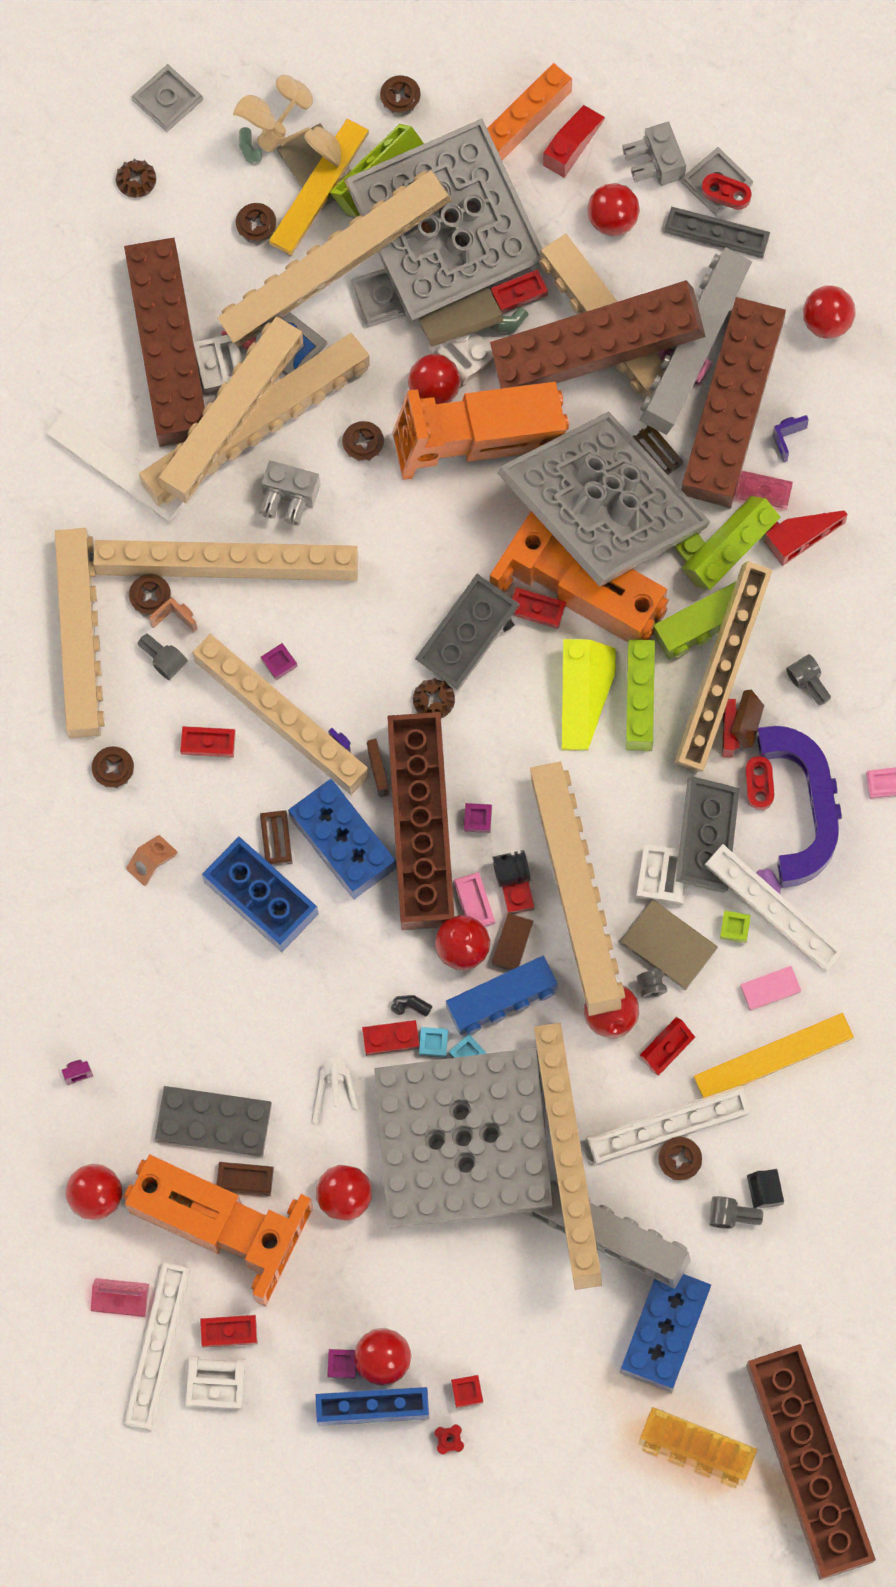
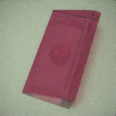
M96 1278L92 1285L91 1311L145 1317L149 1284Z

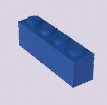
M543 955L446 1000V1008L459 1034L466 1033L467 1035H472L481 1030V1025L491 1021L492 1024H495L505 1019V1014L513 1010L521 1012L531 1006L530 1002L540 999V1001L551 998L555 995L554 991L558 989V983Z
M427 1387L315 1394L318 1426L430 1419Z

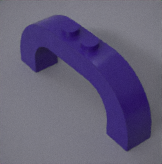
M784 726L760 727L756 734L759 755L768 760L783 758L793 761L803 770L807 780L815 828V840L804 851L779 855L777 860L781 888L797 886L817 877L827 867L833 857L839 836L838 820L842 819L840 804H835L834 794L838 793L836 778H831L829 765L823 751L809 736L796 729Z

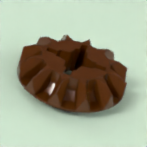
M404 75L389 78L384 82L380 91V99L384 108H388L392 113L400 112L404 114L409 110L413 111L414 107L419 103L421 96L417 82ZM404 88L406 98L402 97L397 102L395 93L399 94Z
M134 158L129 162L124 161L120 169H117L116 184L118 189L128 197H143L149 194L155 187L156 173L153 166L149 165L145 159L140 161ZM131 171L136 175L141 174V184L135 179L130 181L132 179Z
M248 204L236 216V228L239 235H242L247 241L253 240L259 243L260 240L269 239V236L275 232L276 216L273 210L265 204ZM260 216L262 226L257 225L252 230V223L249 221H256Z
M359 421L353 423L343 434V449H345L349 457L356 459L358 462L361 460L370 461L373 457L379 456L380 451L384 447L383 433L378 426L371 422ZM360 433L365 440H371L367 442V450L361 444H356L359 442Z
M147 574L137 578L129 590L130 603L136 611L144 615L153 614L171 598V590L168 583L162 577L154 574ZM142 589L150 593L156 590L155 597L157 601L152 599L144 601L146 595Z
M435 677L431 680H423L415 688L413 694V705L418 713L441 712V718H444L452 711L455 704L453 688L446 681L437 680ZM439 690L438 699L441 702L434 701L429 706L427 694L434 695Z
M115 746L106 747L95 755L92 761V773L96 781L104 787L118 788L123 784H127L133 775L134 762L131 755L125 749ZM106 760L113 765L120 763L118 765L120 775L115 774L113 771L107 773L109 768Z
M675 1137L665 1142L660 1149L659 1165L663 1173L673 1180L686 1181L695 1176L701 1168V1150L691 1139ZM683 1148L685 1149L684 1158L689 1162L682 1163L681 1167L679 1166V1169H676V1160L670 1156H678Z

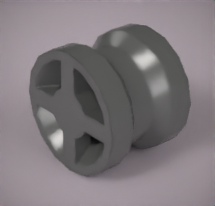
M651 970L636 976L638 983L642 986L640 991L642 998H653L668 992L666 985L662 982L664 976L662 970Z

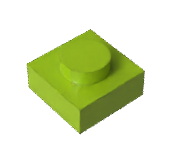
M697 533L673 547L686 563L705 542Z
M724 911L720 939L746 943L751 915Z

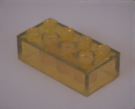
M654 1407L651 1408L638 1445L643 1446L642 1451L649 1455L657 1457L660 1453L669 1457L668 1462L674 1465L684 1467L687 1464L695 1467L694 1472L701 1476L710 1478L712 1474L722 1478L720 1483L731 1488L744 1485L758 1450Z

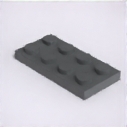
M476 574L415 660L459 691L520 604L479 574Z
M693 776L687 779L676 882L722 893L728 891V886L704 865L722 844L733 852L740 788Z
M164 1086L155 1140L263 1157L272 1102Z

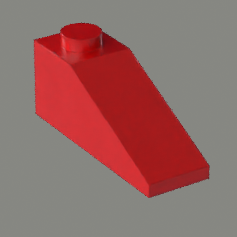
M583 105L557 132L543 152V166L565 178L604 122L605 117Z
M845 510L789 518L781 523L777 521L765 534L764 543L781 565L784 566L844 525L848 514Z

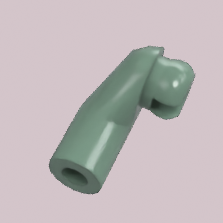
M248 127L241 128L239 130V147L246 161L251 164L253 162H261V150L259 148L252 149L251 129Z
M518 307L512 316H503L504 322L495 324L491 328L500 333H513L529 314L522 307Z

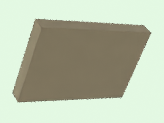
M319 123L311 129L314 130L315 127L323 128V126ZM304 135L287 142L284 146L280 145L277 147V152L300 187L303 188L323 156L307 143ZM349 166L339 182L351 171ZM332 195L329 196L324 206L335 200Z
M486 287L418 318V321L431 347L504 322V319L489 288Z
M655 900L650 902L621 940L622 945L655 969L662 970L666 977L684 990H687L718 949L717 945Z

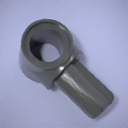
M147 633L138 641V646L153 658L154 668L167 680H171L188 662L187 658L176 647L172 645L163 647Z
M807 654L786 668L793 684L797 688H806L819 706L831 699V695L819 680L821 669L810 654Z
M714 1196L711 1200L709 1225L725 1229L733 1228L736 1222L761 1225L764 1213L762 1209L738 1206L736 1199Z

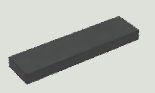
M672 206L664 233L721 248L726 247L730 250L759 258L764 257L770 236L768 231Z

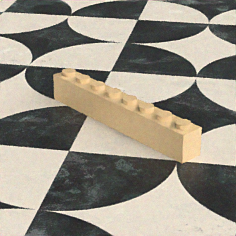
M567 234L541 249V260L539 263L542 269L547 274L551 273L555 279L554 283L557 289L562 294L566 293L570 299V306L577 314L618 302ZM657 353L615 365L620 373H625L631 380L629 383L636 394L640 393L644 399L646 396L651 397L653 390L649 388L656 375L661 376L663 372L660 369L662 360Z
M276 316L272 323L268 322L261 332L262 337L257 343L253 342L247 351L246 359L243 363L239 362L235 366L229 382H224L221 385L216 400L213 403H208L203 411L202 419L199 423L195 422L188 432L189 437L184 443H179L173 452L174 457L170 463H165L158 473L160 488L184 503L189 501L303 344L302 331Z
M86 528L55 530L66 731L69 738L101 736L100 727H105L104 711H99V702L103 701L102 685L98 686L97 676H102L101 661H96V651H100L99 635L95 636L94 626H99L98 611H93V602L97 601L96 586H92L91 577H96V572L93 565L94 561H90V552H94L93 536H88Z
M750 561L742 564L673 764L695 772L704 771L773 570Z
M209 634L192 652L196 664L351 796L369 777L368 767L212 634Z

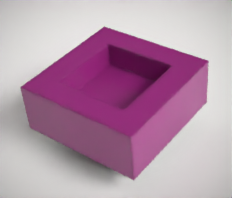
M283 643L261 656V661L275 680L298 667L297 662Z
M465 803L464 832L491 833L492 805Z
M72 1061L66 1065L67 1068L62 1069L67 1085L93 1077L88 1061Z
M329 1349L327 1377L356 1379L355 1350Z

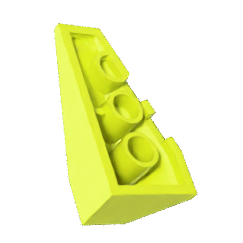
M563 639L562 750H589L602 709L615 677L616 648L593 640Z

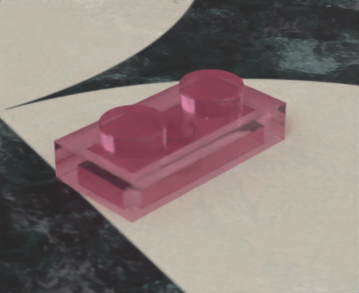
M742 471L736 498L747 500L750 496L766 498L774 507L787 509L793 482Z

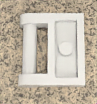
M476 332L428 347L433 354L446 356L455 363L460 372L463 385L471 381L494 361L491 347ZM449 344L471 367L465 369L445 347Z
M229 335L193 342L205 393L219 390L224 382L228 383L232 376L227 375L221 348L229 347L233 368H235L239 362L243 363L239 346L232 342Z
M644 844L636 898L666 902L678 906L684 905V883L676 882L679 849ZM669 858L677 860L672 893L664 892Z
M190 1356L186 1406L242 1409L246 1359L223 1361L199 1359V1356ZM198 1370L236 1372L235 1380L198 1378L197 1374Z

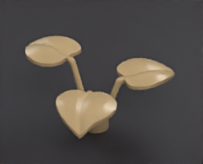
M280 75L277 78L276 88L283 97L290 100V104L277 122H275L274 115L270 114L268 104L257 96L247 95L237 103L233 115L242 117L263 130L257 138V142L265 151L272 152L279 144L284 146L287 142L304 135L307 143L335 167L338 168L340 165L341 148L339 142L330 132L321 127H315L314 130L308 127L285 138L286 129L281 123L293 106L296 104L306 110L313 103L310 90L302 82L289 75Z

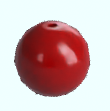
M618 183L605 184L596 189L589 199L587 206L588 219L601 234L608 236L623 235L630 231L637 223L640 213L639 200L632 190L625 185Z
M825 285L813 290L806 298L803 306V320L807 329L815 336L825 339H835L844 335L852 327L856 316L855 303L851 295L844 289L832 285Z
M428 354L418 359L411 367L408 375L409 390L418 389L419 397L423 399L434 397L436 404L450 403L457 396L461 386V376L457 366L448 357L443 355Z
M459 915L441 925L435 937V949L437 956L445 965L455 970L466 971L477 967L485 960L490 950L491 940L488 930L480 921L471 916Z
M623 986L625 998L621 999V1009L589 1016L585 1001L584 1017L587 1025L595 1034L605 1038H619L629 1033L638 1022V1000L628 987Z
M88 1164L80 1167L70 1176L65 1189L66 1200L72 1211L81 1218L94 1221L107 1218L118 1208L123 1195L122 1184L115 1172L99 1164Z
M336 1165L329 1168L319 1178L316 1186V1200L320 1209L333 1219L351 1221L360 1217L368 1209L372 1199V1186L368 1176L356 1167Z
M387 1328L373 1329L366 1333L356 1345L354 1362L360 1376L369 1383L378 1386L392 1385L401 1380L410 1368L412 1359L407 1340L397 1331Z

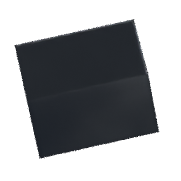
M777 1168L756 1171L747 1175L753 1208H768L784 1204Z

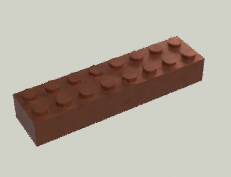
M175 237L124 246L159 447L185 442L189 437L188 432L195 422L199 423L205 409Z
M685 280L491 341L490 345L500 388L502 389L548 382H563L706 336L694 288Z
M739 297L735 298L682 482L681 490L687 497L728 508L732 507L783 327L786 309Z
M441 712L388 715L401 930L440 928L444 922L455 917Z
M798 1344L749 1360L746 1367L819 1580L873 1563L876 1559L802 1345Z

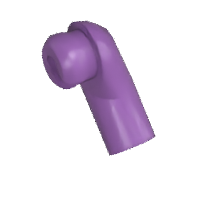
M767 868L765 870L759 869L756 874L781 894V884L774 872Z

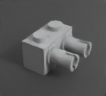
M669 121L645 128L643 139L622 145L623 154L626 155L625 159L627 161L645 154L650 156V162L631 167L632 177H635L633 178L635 183L656 176L660 185L663 186L681 180L686 173V163Z
M269 460L261 483L265 498L259 514L266 517L268 513V518L274 519L280 499L289 501L290 504L284 521L291 524L293 520V525L299 526L305 506L314 507L321 485L319 474Z

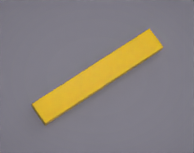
M349 119L345 120L335 136L341 148L340 165L337 168L326 158H321L270 238V245L291 256L293 255L331 195L329 191L338 184L369 135L368 129Z
M842 1012L696 1074L693 1078L702 1098L746 1085L852 1040L854 1036Z

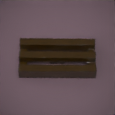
M647 425V428L640 430L639 434L632 436L661 467L640 442L641 439H644L667 467L666 470L663 469L667 475L683 465V460L658 430ZM649 433L663 448V450L668 454V456L674 461V464L670 462V460L665 456V454L660 450V448L649 437Z

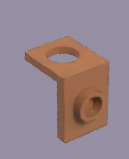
M172 597L149 617L150 625L155 628L173 611L193 632L198 629L196 621L192 618L193 612L184 603L179 605Z
M158 835L137 848L126 870L142 885L146 886L157 867L175 857L178 851ZM137 862L145 865L146 875L138 872L136 868Z

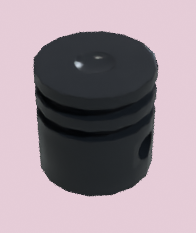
M520 850L519 854L518 851H515L514 855L506 853L492 857L499 888L518 884L519 880L520 883H523L524 879L531 881L524 850Z

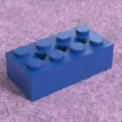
M329 779L288 809L292 822L353 900L397 869L394 857L332 779ZM329 815L331 816V821L327 822L325 819L322 821V817ZM347 836V841L342 842V840H340L338 842V837ZM362 856L363 862L359 863L358 860L354 862V858Z
M240 836L202 873L204 883L280 952H283L319 915L318 907ZM245 874L246 878L244 880H237L236 875L243 876ZM265 891L264 897L256 898V892L262 894ZM285 909V914L277 916L275 910L282 911Z
M683 1274L674 1289L654 1279L620 1373L672 1393L712 1284ZM674 1297H677L683 1303V1306L678 1305L676 1309L670 1307L671 1302H668V1300H673ZM668 1323L673 1332L668 1331L666 1335L662 1334V1328H658V1326ZM659 1349L661 1350L660 1354H663L664 1357H658L657 1361L652 1360V1354H648L649 1351Z

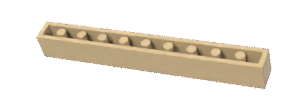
M432 170L419 173L414 177V182L409 186L399 187L392 193L393 197L385 202L382 200L371 207V212L364 217L362 215L357 216L350 221L348 228L332 233L328 237L329 241L322 246L316 245L309 249L306 253L307 256L300 261L297 259L290 262L285 267L286 270L280 275L274 274L264 281L265 285L258 290L252 289L243 296L244 300L236 305L233 303L225 307L221 311L222 315L217 318L232 342L240 347L262 332L268 322L272 323L276 316L281 319L452 201L436 174Z
M352 332L274 383L208 475L218 471L220 465L227 460H235L240 456L242 450L248 446L253 447L259 444L263 436L269 432L274 433L280 430L284 422L290 418L295 419L301 416L310 405L322 402L326 395L334 389L337 391L343 388L347 381L355 375L358 377L364 374L370 366V355ZM174 450L139 473L140 483L157 506L163 503L168 504L176 498L160 488L158 477L161 467L165 463L169 464L174 457Z
M95 540L93 565L96 575L143 576L154 574L161 577L358 581L359 555L358 546Z
M561 761L531 767V782L588 1014L591 1016L621 1009V999L625 998L622 982L617 983L615 975L619 974L616 958L611 959L609 950H613L610 934L605 935L603 927L607 926L604 910L599 911L597 903L601 902L598 886L593 887L591 879H595L592 863H587L585 857L589 855L587 841L580 838L579 832H583V826L580 816L575 817L573 809H577L575 794H569L568 786L572 785L569 770H563Z
M561 1023L535 1026V1039L574 1289L602 1286V1279Z

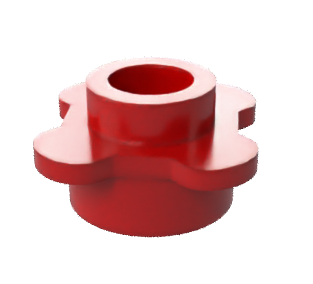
M454 1424L451 1428L438 1427L435 1430V1436L438 1438L439 1443L437 1451L440 1454L444 1455L452 1451L461 1452L464 1449V1443L460 1437L462 1428L459 1425ZM448 1437L452 1438L451 1442L447 1441Z

